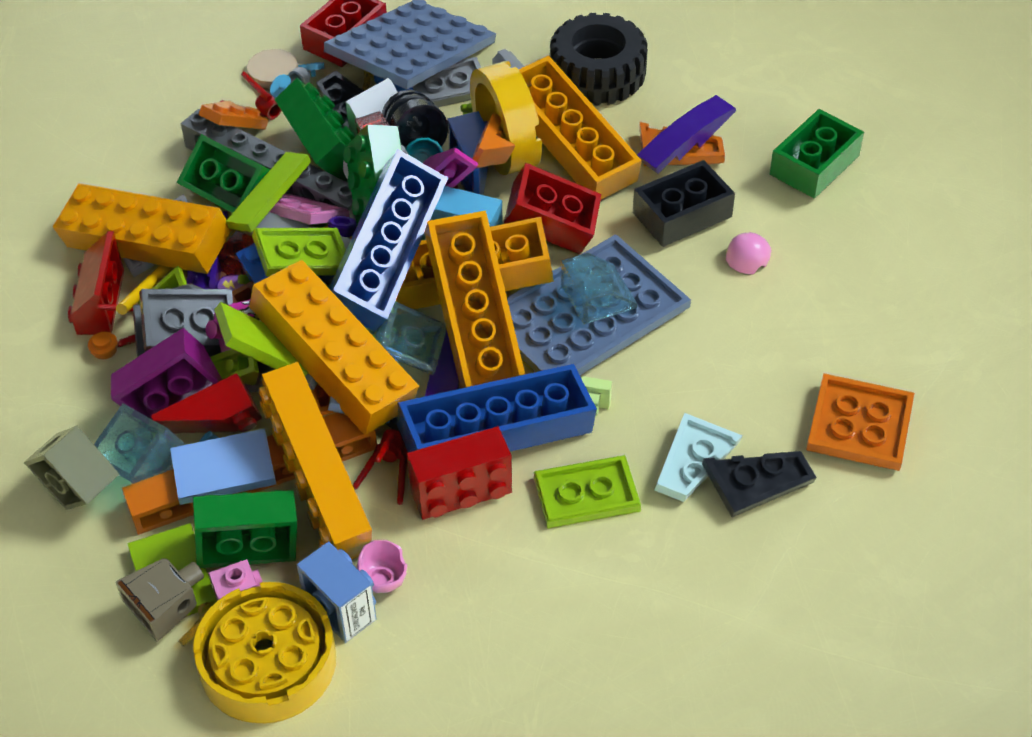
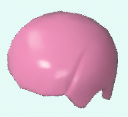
M741 233L730 242L726 253V261L731 268L740 273L754 274L759 267L767 266L771 256V247L765 238L756 233Z
M373 540L363 546L358 557L357 569L359 571L364 570L369 574L374 583L372 587L373 592L388 593L402 585L407 574V563L403 559L400 546L388 540Z

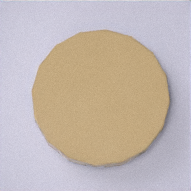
M281 49L263 50L255 54L247 64L248 75L262 88L269 89L277 76L288 75L290 71L298 68L296 57L290 52Z

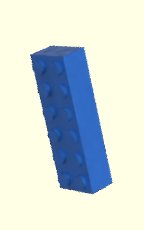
M398 149L385 164L329 287L362 325L374 332L388 319L424 235L427 221H430L448 177Z
M570 364L398 402L397 427L408 453L499 426L510 452L592 433L597 408L575 365Z

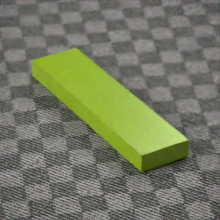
M285 152L226 220L229 229L252 232L311 163L309 155Z

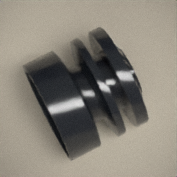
M411 89L400 91L391 96L383 107L381 125L398 126L400 143L405 149L410 142L417 138H430L438 142L441 147L446 142L449 133L448 121L444 113L422 92Z

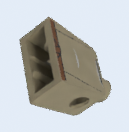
M161 559L117 580L116 585L122 601L152 637L158 641L195 608L197 602L192 586L201 581L204 575L195 562H191L177 571L168 559Z

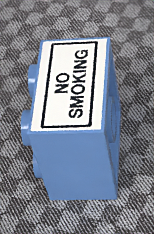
M328 541L297 564L301 589L311 594L320 602L328 614L332 630L345 643L377 620L375 611L376 600L372 590L374 586L373 580L366 571H359L353 565L351 558L343 549L337 550Z

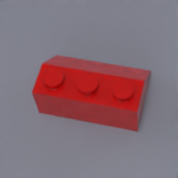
M107 231L85 251L83 262L78 265L79 280L78 284L73 286L74 302L73 306L68 308L69 323H73L77 335H95L100 332L112 333L116 311L99 310L97 305H118L124 267L114 231Z

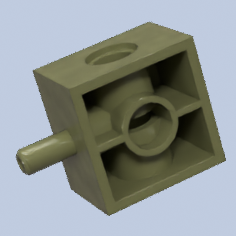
M78 426L55 434L24 462L65 510L88 504L119 475L117 470Z

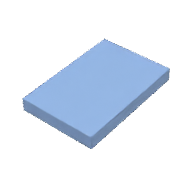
M265 428L170 448L180 505L192 503L193 497L234 494L276 485Z

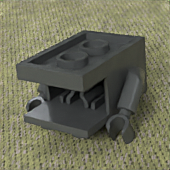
M186 284L172 289H141L139 293L140 305H133L137 357L182 328H185L205 347L210 357L222 353L219 339H210L207 336L206 325L208 321L214 320V309L220 302L226 305L233 303L232 289H203L193 284Z

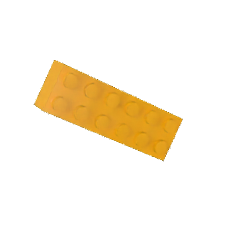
M549 55L518 69L528 86L539 120V125L535 126L536 136L542 140L545 147L578 185L602 194V200L638 181L642 160Z
M78 183L53 225V229L69 248L86 251L107 231H114L121 258L173 268L179 266L183 270L204 274L209 273L232 230L229 229L222 211L217 207Z
M486 211L427 221L424 234L460 389L525 375Z
M541 217L490 227L505 291L554 282ZM421 240L390 314L441 304L426 240Z
M303 260L253 285L249 308L322 389L340 404V409L364 435L398 416V402L415 399L419 385Z
M299 362L262 374L263 386L259 388V393L262 399L260 405L266 419L271 418L273 424L271 430L277 446H283L285 453L283 455L284 463L289 473L294 472L297 481L295 483L297 494L301 501L306 500L309 509L307 516L313 530L318 528L321 537L319 540L320 547L329 541L337 550L343 549L351 560L359 557L363 546L372 541V528Z

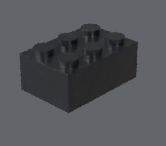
M702 160L635 188L633 214L659 244L664 247L731 218L733 215L735 192L705 160Z

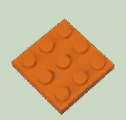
M823 373L806 450L900 471L915 393Z

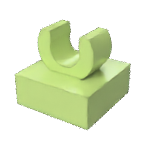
M582 376L581 379L597 408L596 416H598L599 408L609 409L612 381Z

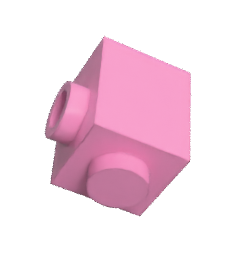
M247 559L209 572L217 601L238 588L240 591L258 587L262 582L258 569L252 571Z

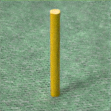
M159 265L116 306V311L121 315H125L133 305L140 301L139 293L141 289H152L173 267Z

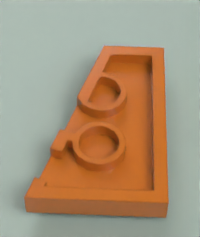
M231 101L203 104L198 114L207 120L223 126L266 130L269 121L260 116L259 110L248 106L244 108Z
M640 122L639 132L642 149L667 127L663 126L662 130L649 128L648 123ZM712 135L700 148L694 145L680 161L674 158L668 165L695 164L702 160H705L707 164L724 163L725 152L722 137Z

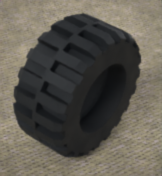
M589 13L587 16L578 15L574 20L569 19L562 26H559L551 37L550 57L593 105H601V103L610 105L615 104L617 100L623 101L627 99L629 94L632 96L643 85L646 76L648 44L642 31L638 27L636 28V25L630 20L625 21L623 17L618 15L614 17L610 13H603V15Z

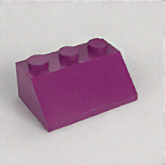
M182 328L112 373L111 399L153 433L160 429V427L153 421L152 414L223 379L205 347L185 328Z

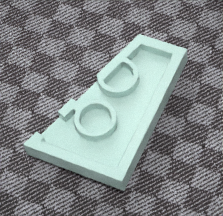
M684 413L654 491L684 502L708 477L702 465L703 459L715 458V460H723L737 446L743 435Z

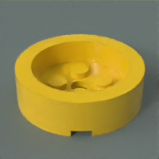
M503 61L475 69L470 78V97L473 112L479 111L483 121L487 122L493 113L499 115L501 118L499 129L503 130L501 138L515 144V148L506 163L493 165L501 175L521 171L525 163L537 166L542 155V140L540 138L536 139L535 126L539 125V120L532 96L518 68H510V61Z
M261 582L258 587L240 591L238 588L226 594L205 613L194 638L193 651L195 663L206 695L223 713L244 722L274 723L302 713L312 706L326 691L336 667V648L327 612L311 594L286 583ZM269 639L273 641V648L269 647L259 651L255 648L256 643L260 640Z

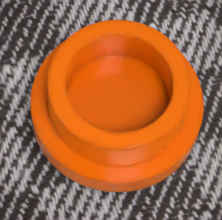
M110 332L97 333L88 341L90 353L102 360L114 356L118 348L117 337Z

